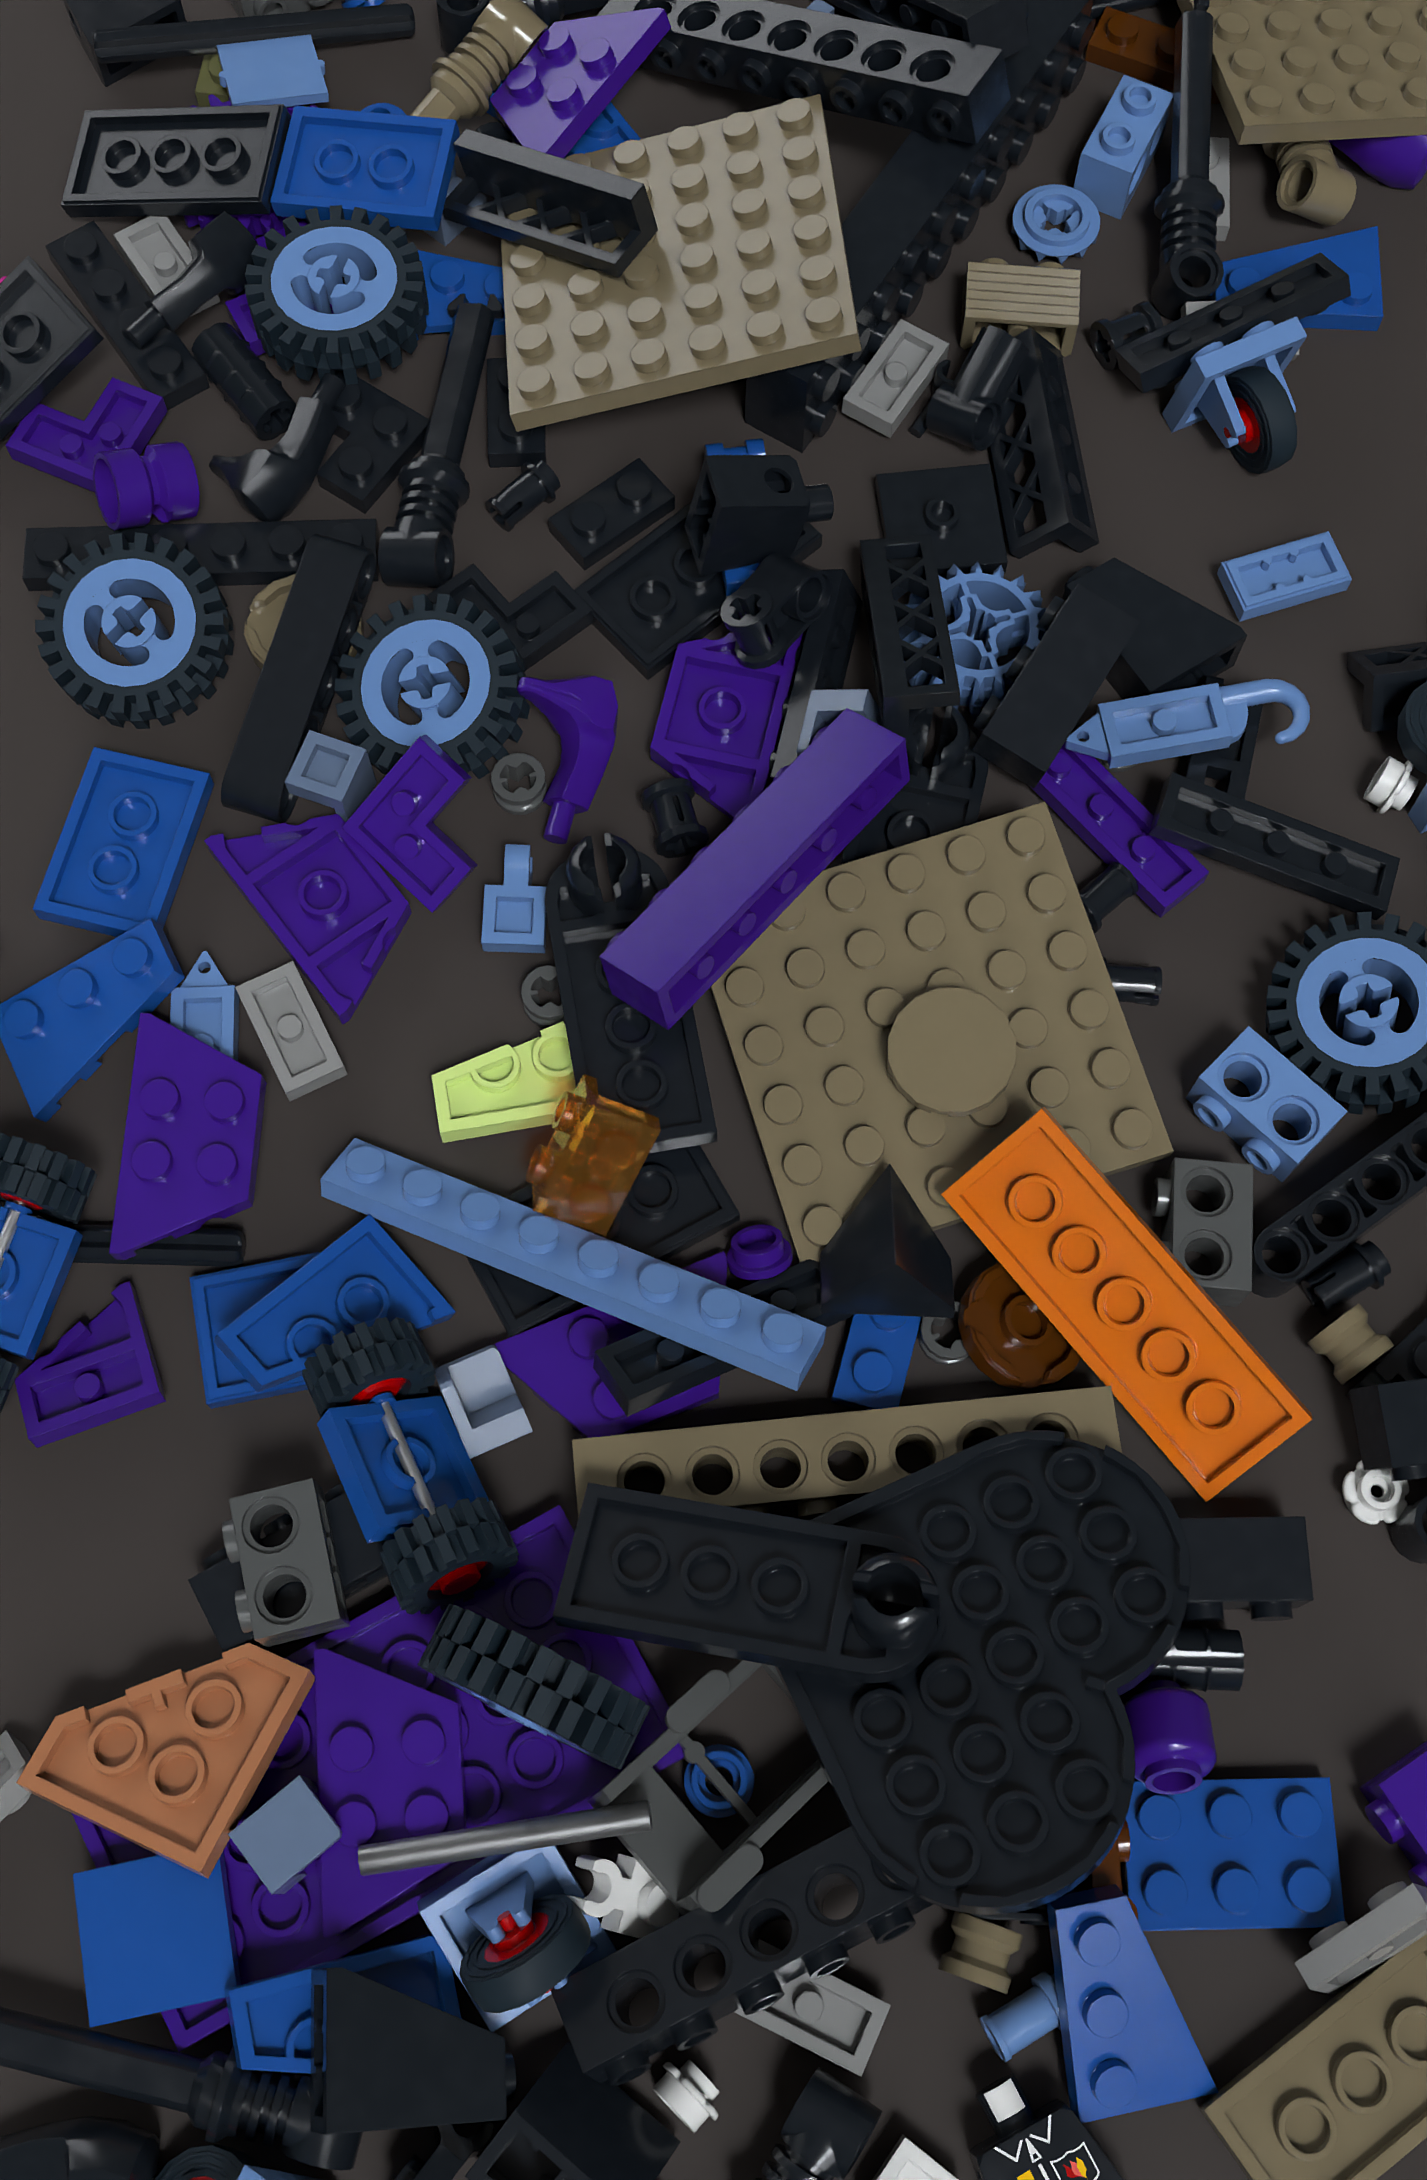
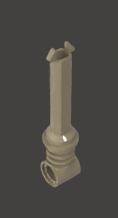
M491 0L474 23L472 32H469L463 38V42L457 45L454 52L448 57H439L433 62V75L430 77L431 91L409 116L453 119L456 122L460 119H471L474 115L483 116L489 110L488 99L492 95V91L500 86L501 81L509 75V71L514 70L539 41L541 35L547 31L548 25L522 0Z
M1329 140L1262 144L1265 155L1275 160L1280 174L1276 196L1277 203L1281 209L1327 227L1336 225L1344 219L1355 200L1356 180L1351 172L1339 168Z

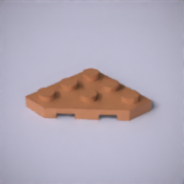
M246 1643L223 1652L222 1659L184 1673L181 1669L126 1689L125 1696L89 1710L81 1706L55 1716L16 1783L26 1791L208 1879L230 1839L228 1834L236 1828L310 1691L315 1681V1676L305 1667L254 1644Z

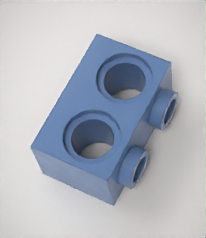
M1123 75L1081 153L1073 187L1087 195L1099 212L1121 220L1162 142L1173 102V93Z
M1250 1026L1198 1077L1186 1097L1193 1104V1110L1197 1117L1206 1126L1218 1132L1224 1131L1242 1147L1243 1156L1250 1164H1253L1256 1170L1267 1175L1272 1174L1280 1182H1283L1348 1112ZM1233 1078L1244 1083L1249 1090L1250 1097H1239L1232 1094L1226 1088L1224 1079ZM1282 1120L1291 1124L1297 1131L1299 1140H1288L1281 1137L1276 1132L1273 1121Z

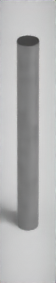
M649 1800L360 1845L358 1848L359 1869L361 1875L366 1876L653 1830Z

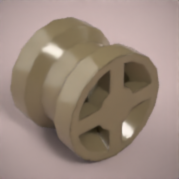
M1360 1303L1308 1342V1345L1316 1354L1326 1355L1333 1363V1375L1341 1385L1394 1346L1385 1334H1377L1367 1323L1368 1313Z
M954 1911L950 1924L955 1934L952 1947L941 1955L937 1969L1007 1994L1011 1978L1006 1970L1010 1955L1020 1950L1023 1935L982 1919Z

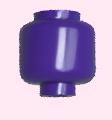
M1156 1680L1144 1684L1140 1688L1139 1693L1134 1694L1123 1703L1134 1741V1778L1145 1783L1146 1788L1159 1794L1174 1795L1192 1791L1200 1786L1203 1781L1202 1778L1211 1772L1217 1762L1216 1746L1207 1702L1194 1691L1181 1688L1174 1681Z

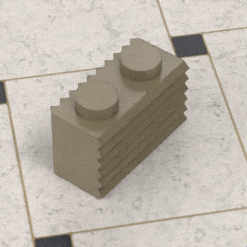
M988 258L981 262L968 261L962 297L960 347L964 350L972 347L981 328H987L989 325L1005 330L1013 337L1031 327L1058 348L1064 357L1071 355L1079 324L1081 270L1064 268L1056 262H1044L1037 266L1008 264L1000 258Z

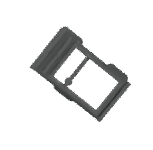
M741 1660L727 1674L721 1670L709 1671L666 1711L665 1723L668 1728L588 1801L593 1808L649 1800L653 1830L619 1835L617 1837L682 1915L699 1907L706 1912L720 1910L762 1868L763 1855L759 1849L829 1781L817 1758L756 1817L707 1759L704 1746L698 1741H692L687 1735L760 1666L764 1668L789 1697L775 1666ZM677 1743L683 1748L685 1760L688 1763L696 1764L748 1825L723 1851L652 1768Z

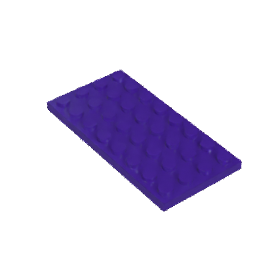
M558 1505L510 1532L519 1555L517 1556V1564L509 1567L511 1572L507 1576L493 1579L495 1585L486 1591L479 1589L474 1592V1598L463 1602L461 1598L454 1601L453 1605L470 1610L485 1619L488 1618L499 1623L510 1631L513 1630L526 1636L532 1642L543 1645L557 1652L556 1654L584 1666L586 1670L611 1681L612 1684L623 1688L631 1693L632 1696L641 1699L646 1705L650 1706V1710L624 1761L622 1770L668 1728L665 1723V1714L669 1706L632 1639L556 1625L553 1612L575 1533L563 1509ZM395 1596L350 1621L349 1627L334 1630L285 1657V1659L309 1669L315 1676L314 1649L325 1648L459 1703L462 1716L467 1828L594 1809L588 1801L621 1771L583 1754L548 1735L545 1736L530 1727L528 1728L492 1709L488 1704L457 1689L418 1666L430 1639L446 1609L441 1611L440 1606H437L429 1614H421L420 1610L415 1614H408L406 1610L401 1609ZM315 1681L237 1826L299 1775L310 1778L318 1789ZM677 1743L652 1768L658 1774L684 1759L683 1748ZM72 1813L96 1869L158 1855ZM230 1838L223 1851L241 1985L347 1956L419 1913L418 1900L486 1857L455 1861L441 1871L435 1872L391 1903L385 1904L352 1925L350 1929L339 1936L323 1937L320 1856L304 1869L307 1875L285 1894H271ZM226 1997L161 2012L179 2052L188 2049L230 2024Z

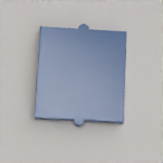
M311 34L216 45L222 69L219 73L220 85L227 87L232 106L284 104L285 107L329 102L328 90L323 77L326 73L325 62L318 60Z

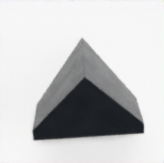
M889 1164L820 1253L821 1313L954 1318L955 1302L951 1258L895 1170Z

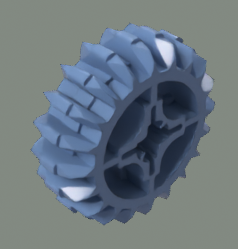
M978 561L971 567L969 574H964L953 564L947 571L946 579L939 576L946 617L955 616V622L948 624V630L960 688V706L969 707L973 720L979 716L982 707L986 705L992 694L1001 700L1005 698L1014 684L1013 681L1005 677L1014 659L998 667L997 658L1007 655L1010 648L1018 646L1022 648L1024 644L1035 651L1045 635V632L1036 626L1047 609L1040 608L1043 600L1041 590L1024 593L1026 583L1024 582L1023 575L1010 582L1004 579L1002 565L991 575L982 573V568ZM911 593L909 604L906 606L915 609L925 599ZM914 630L903 640L922 649L932 638ZM921 670L909 680L911 686L943 684V681Z

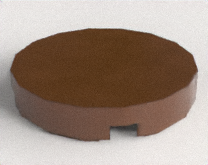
M1000 1262L974 1278L962 1296L958 1325L963 1346L977 1368L997 1384L1019 1391L1044 1389L1072 1372L1081 1358L1080 1355Z

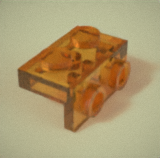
M584 1074L574 1094L566 1091L560 1098L552 1121V1128L556 1130L547 1147L539 1144L534 1150L528 1164L526 1181L532 1183L533 1211L606 1236L661 1131L658 1117L599 1096L597 1079Z

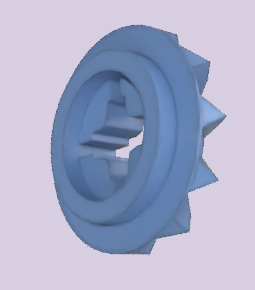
M1059 184L1043 185L1033 188L1018 200L1013 211L1011 233L1019 237L1020 250H1034L1038 261H1041L1046 255L1056 257L1062 265L1070 255L1083 258L1087 248L1091 244L1096 243L1100 229V215L1093 201L1081 191ZM1046 221L1053 225H1058L1061 222L1066 223L1064 232L1057 228H1052L1049 231L1044 230Z

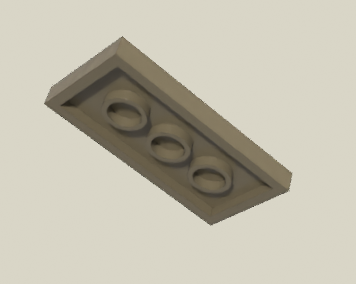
M1427 1934L1340 1991L1218 2090L1219 2093L1213 2094L1198 2107L1249 2180H1377L1427 2138Z

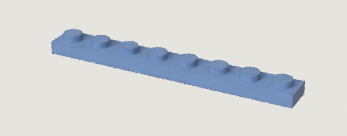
M357 1138L350 1142L320 1178L321 1196L363 1214H370L375 1219L795 1391H798L824 1344L826 1326Z

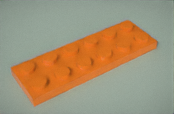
M1042 1107L941 1194L1105 1386H1111L1112 1394L1205 1502L1213 1498L1312 1420V1413L1045 1107Z

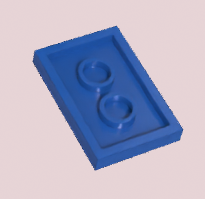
M294 106L270 200L276 216L290 217L294 215L295 218L307 219L305 210L317 207L320 220H330V206L342 205L345 220H351L354 207L367 209L369 224L372 223L377 214H380L389 219L390 227L399 226L400 228L438 231L456 156L453 143L460 136L457 122L453 119Z
M93 747L32 908L38 918L114 937L122 935L150 918L164 928L214 787L210 773Z
M1330 1777L1203 1780L1200 1786L1194 1790L1174 1795L1152 1792L1146 1788L1145 1783L1134 1781L1129 1810L1126 1816L1130 1836V1858L1128 1862H1121L1123 1893L1135 1904L1138 1912V1922L1142 1931L1328 1927L1334 1923L1345 1921Z

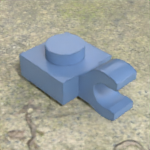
M506 844L503 885H485L481 936L483 951L545 953L547 928L545 892L547 887L531 886L533 876V857H530L531 845Z

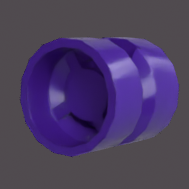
M174 441L147 445L143 456H139L132 448L101 451L95 454L93 461L94 489L98 506L109 528L121 530L146 526L150 522L152 515L161 523L193 519L197 516L200 499L198 478L190 453L183 443Z

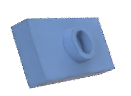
M1329 531L1221 562L1217 572L1239 622L1346 591L1352 581Z

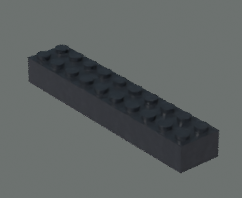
M1026 0L1029 8L1027 27L1030 45L1004 59L1011 98L977 144L915 130L911 131L842 223L862 351L746 378V424L800 453L804 452L815 435L823 437L833 423L837 412V405L841 399L847 394L902 316L908 318L914 313L921 300L924 285L930 277L937 279L943 273L950 259L953 245L958 239L965 241L969 237L978 220L979 210L985 201L993 203L1005 183L1007 171L1012 164L1017 166L1022 164L1031 148L1034 134L1039 127L1046 129L1051 124L1058 110L1060 98L1065 91L1072 93L1079 85L1087 64L1085 60L1081 59L1082 52L1091 38L1096 22L1094 18L1090 17L1093 0Z

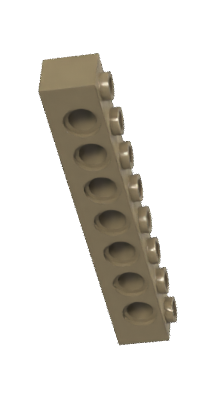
M1111 1386L572 1439L578 1518L588 1482L626 1489L629 1478L643 1470L652 1471L662 1478L665 1485L660 1495L768 1514L797 1510L798 1519L811 1520L838 1508L840 1505L849 1503L910 1475V1473L904 1471L899 1466L895 1455L896 1449L905 1444H916L922 1447L928 1453L932 1465L963 1451V1442L972 1437L989 1440L1013 1432L1051 1430L1065 1432V1438L1085 1442L1103 1450L1107 1445L1122 1453ZM838 1451H851L861 1458L865 1474L854 1481L840 1480L830 1471L828 1458ZM774 1457L786 1458L795 1465L798 1471V1479L794 1484L786 1488L772 1487L763 1479L760 1472L761 1466L767 1460ZM718 1464L729 1472L732 1482L723 1493L708 1495L698 1490L693 1482L695 1472L704 1465Z

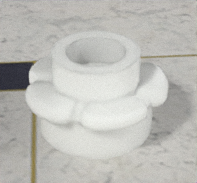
M1389 756L1372 778L1363 799L1378 806L1376 811L1380 814L1385 813L1390 807L1400 811L1410 799L1419 779L1410 775L1413 764L1409 760L1403 764Z
M1361 1460L1356 1464V1470L1348 1472L1344 1477L1342 1494L1345 1504L1350 1512L1364 1523L1375 1525L1382 1520L1386 1523H1392L1399 1519V1516L1407 1506L1405 1495L1409 1493L1407 1480L1391 1481L1389 1468L1364 1471ZM1373 1485H1377L1382 1489V1496L1380 1498L1372 1495L1371 1487Z
M689 2059L680 2069L671 2062H666L663 2065L667 2071L666 2074L652 2089L674 2114L695 2133L709 2116L714 2121L718 2118V2112L711 2105V2102L720 2092Z

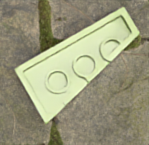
M564 1021L540 1030L541 1036L513 1048L506 1044L431 1075L442 1142L446 1143L581 1119Z

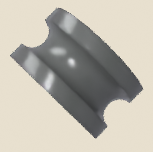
M525 753L507 755L495 764L491 772L494 798L497 805L505 812L513 815H526L536 811L543 804L547 793L545 771L542 764L533 756ZM524 776L529 777L531 789L527 790L526 788L519 787L514 793L509 791L508 779L519 782Z
M547 965L536 968L527 975L522 984L521 996L525 1013L534 1024L542 1028H548L562 1021L565 1023L562 1004L557 1006L552 1002H548L543 1007L538 1006L540 1005L538 991L541 988L548 992H553L559 987L555 966Z
M955 1302L954 1318L949 1319H954L958 1322L960 1302ZM923 1317L922 1323L919 1326L918 1340L920 1348L927 1358L937 1364L950 1366L960 1364L969 1357L961 1340H955L950 1349L937 1344L940 1334H932L931 1325L942 1327L947 1318Z

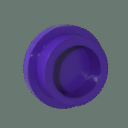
M753 1225L738 1231L732 1237L731 1248L727 1253L730 1272L736 1277L753 1283L782 1273L790 1266L793 1259L790 1243L783 1238L778 1228L771 1225Z

